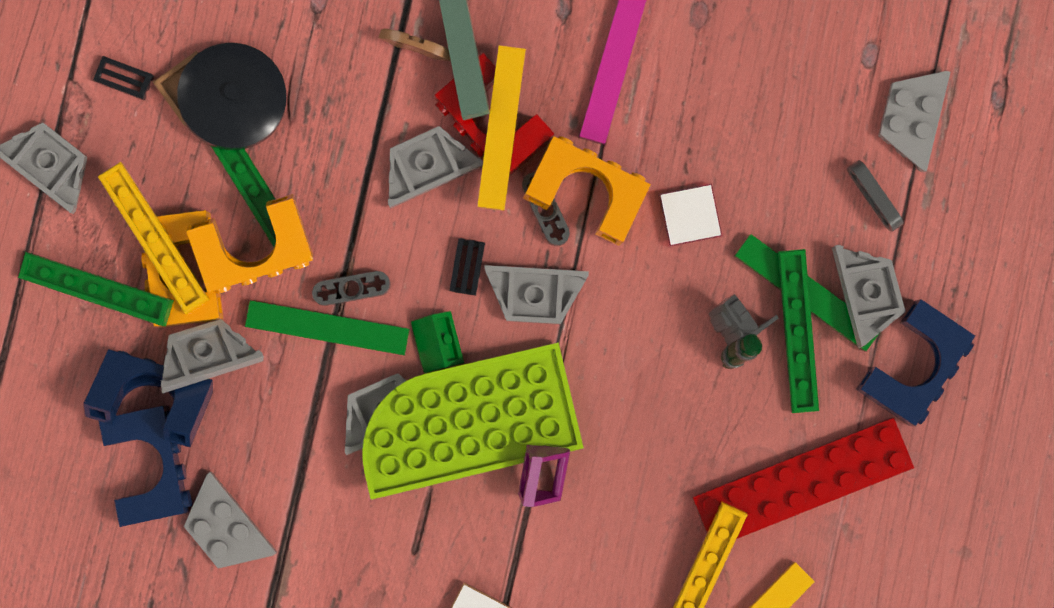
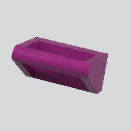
M527 445L518 491L523 506L536 507L561 500L570 449ZM558 459L552 491L537 490L542 462Z

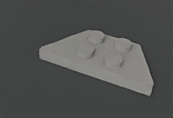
M949 71L893 82L890 85L878 136L887 144L892 145L896 152L902 157L909 159L923 173L928 168L950 77Z
M45 123L34 126L30 131L17 134L11 140L0 144V158L67 211L72 214L76 212L88 158L86 155Z
M440 126L390 148L388 205L391 209L483 167V161L466 149L459 141L452 138Z
M835 245L832 251L857 347L861 348L906 311L892 260L883 257H873L869 253L862 251H850L843 249L844 246Z
M485 265V272L506 321L561 324L589 276V271Z
M222 319L170 334L167 342L161 391L166 393L262 362L264 359L263 353L260 350L255 351L246 343L244 337L239 333L233 332L230 326Z
M398 373L348 395L345 439L346 455L363 448L366 428L374 411L391 391L407 381Z
M209 472L205 477L184 528L217 568L275 555L278 551L213 472Z

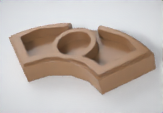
M383 28L380 31L378 38L398 48L411 50L435 60L451 61L449 49L439 44L392 29Z

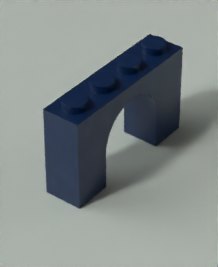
M922 299L914 301L900 323L925 339L931 346L935 358L931 375L923 383L911 387L899 383L877 367H870L856 388L858 392L909 426L921 425L929 415L927 408L932 401L936 402L944 392L943 384L947 378L952 379L959 369L957 363L962 356L966 357L974 347L972 341L975 338L974 334Z
M108 349L83 403L85 417L112 425L122 400L130 391L141 386L161 388L164 365L157 364L148 358L140 359L133 357L124 351L116 352ZM206 379L168 392L172 396L174 403L163 426L164 440L191 448L213 394L212 379Z
M159 406L117 415L112 425L99 421L103 446L141 440L153 445L160 453L163 461L162 477L151 491L114 500L119 527L190 512L189 506H192V499L189 490L185 491L183 481L187 478L186 469L183 463L180 464L178 453H181V445L164 440L163 426L170 412L169 406Z

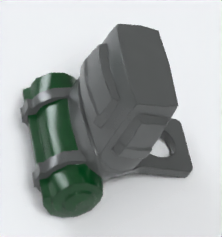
M735 294L719 303L709 313L714 330L717 333H721L727 344L721 353L723 367L736 369L743 366L746 361L755 359L762 351V343L756 335L776 321L778 316L775 315L758 327Z

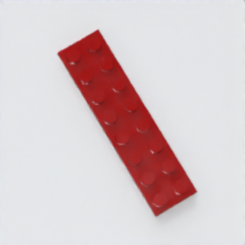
M892 417L693 496L692 499L706 534L721 502L746 512L748 515L736 538L738 539L914 469V465L895 418Z

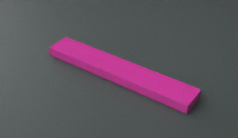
M618 0L579 136L581 139L602 145L606 143L646 0Z

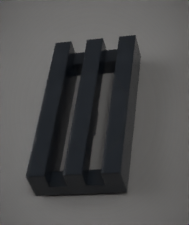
M102 56L93 81L145 101L147 90L149 91L150 82L153 81L154 75ZM109 64L145 78L144 82L108 70L105 66ZM105 74L140 87V92L103 79L101 76Z
M458 238L450 292L476 296L485 242ZM463 245L468 246L462 284L461 288L456 287ZM477 247L479 249L472 289L470 290L466 288L473 248Z

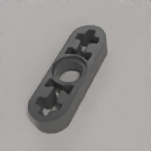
M858 160L849 166L847 171L884 226L890 232L904 224L902 217L866 165Z
M529 173L524 177L522 182L524 194L530 184L529 180L533 178L535 173ZM555 199L551 203L554 211L549 217L541 216L538 212V206L528 201L547 242L552 246L564 245L569 238L570 232ZM556 216L560 220L555 221L557 229H563L565 232L562 234V240L560 241L556 237H550L553 233L551 225L549 224L545 227L543 224L544 222L552 221Z
M374 271L320 281L313 287L312 296L320 305H335L383 296L389 291L391 282L385 273ZM379 276L380 280H385L386 283L381 286V291H377L375 287L367 288L369 293L364 294L362 278H366L367 284L375 282V277ZM349 281H355L359 285V292L355 296H347L344 292V286ZM339 283L341 299H337L338 294L329 295L327 301H324L323 297H318V292L322 291L323 286H326L328 290H335L334 284Z

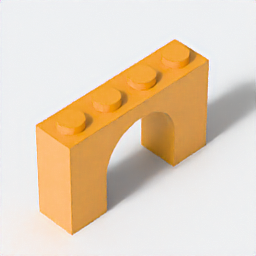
M553 136L523 199L547 210L564 178L577 172L590 173L603 182L609 196L607 210L595 235L620 246L624 242L651 184L645 182L646 178L634 172L629 174L621 170L622 167L616 162L610 160L605 162L597 158L598 155L592 150L586 148L581 150L573 146L574 143L571 140L559 136V138Z
M293 194L267 202L266 208L276 235V243L273 250L265 258L258 261L246 262L233 257L223 244L215 218L188 226L186 232L208 293L215 291L216 294L230 290L232 285L241 283L242 286L256 282L257 277L267 275L268 278L282 274L283 269L293 267L295 270L308 266L309 261H313V253Z
M203 210L158 216V219L177 247L190 243L186 232L188 226L211 219V213ZM146 252L141 254L143 268L147 269L148 279L144 282L145 291L174 300L167 325L160 326L154 324V327L161 328L224 319L221 294H216L215 291L205 292L210 300L190 313L185 314Z

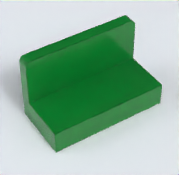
M451 311L429 315L411 322L424 373L464 363Z

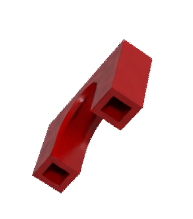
M483 53L479 56L485 90L487 91L494 85L496 66ZM453 78L435 94V99L437 100L435 106L444 117L448 114L455 121L452 126L462 137L467 135L473 142L470 144L471 148L481 157L485 152L487 135L477 128L473 118L463 120ZM538 114L534 115L515 132L509 176L548 144L554 136V132Z

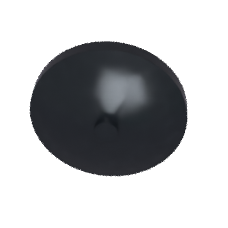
M222 43L210 46L199 52L189 61L179 79L177 99L183 121L197 138L219 149L242 150L260 144L277 129L286 108V86L280 70L266 54L249 45Z

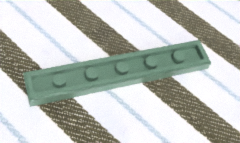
M439 0L462 118L467 120L490 114L468 1Z

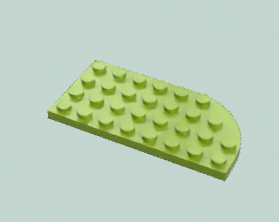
M559 343L426 373L397 386L381 401L374 411L363 440V467L370 499L373 500L524 463L527 445L564 447L570 449V452L583 449Z

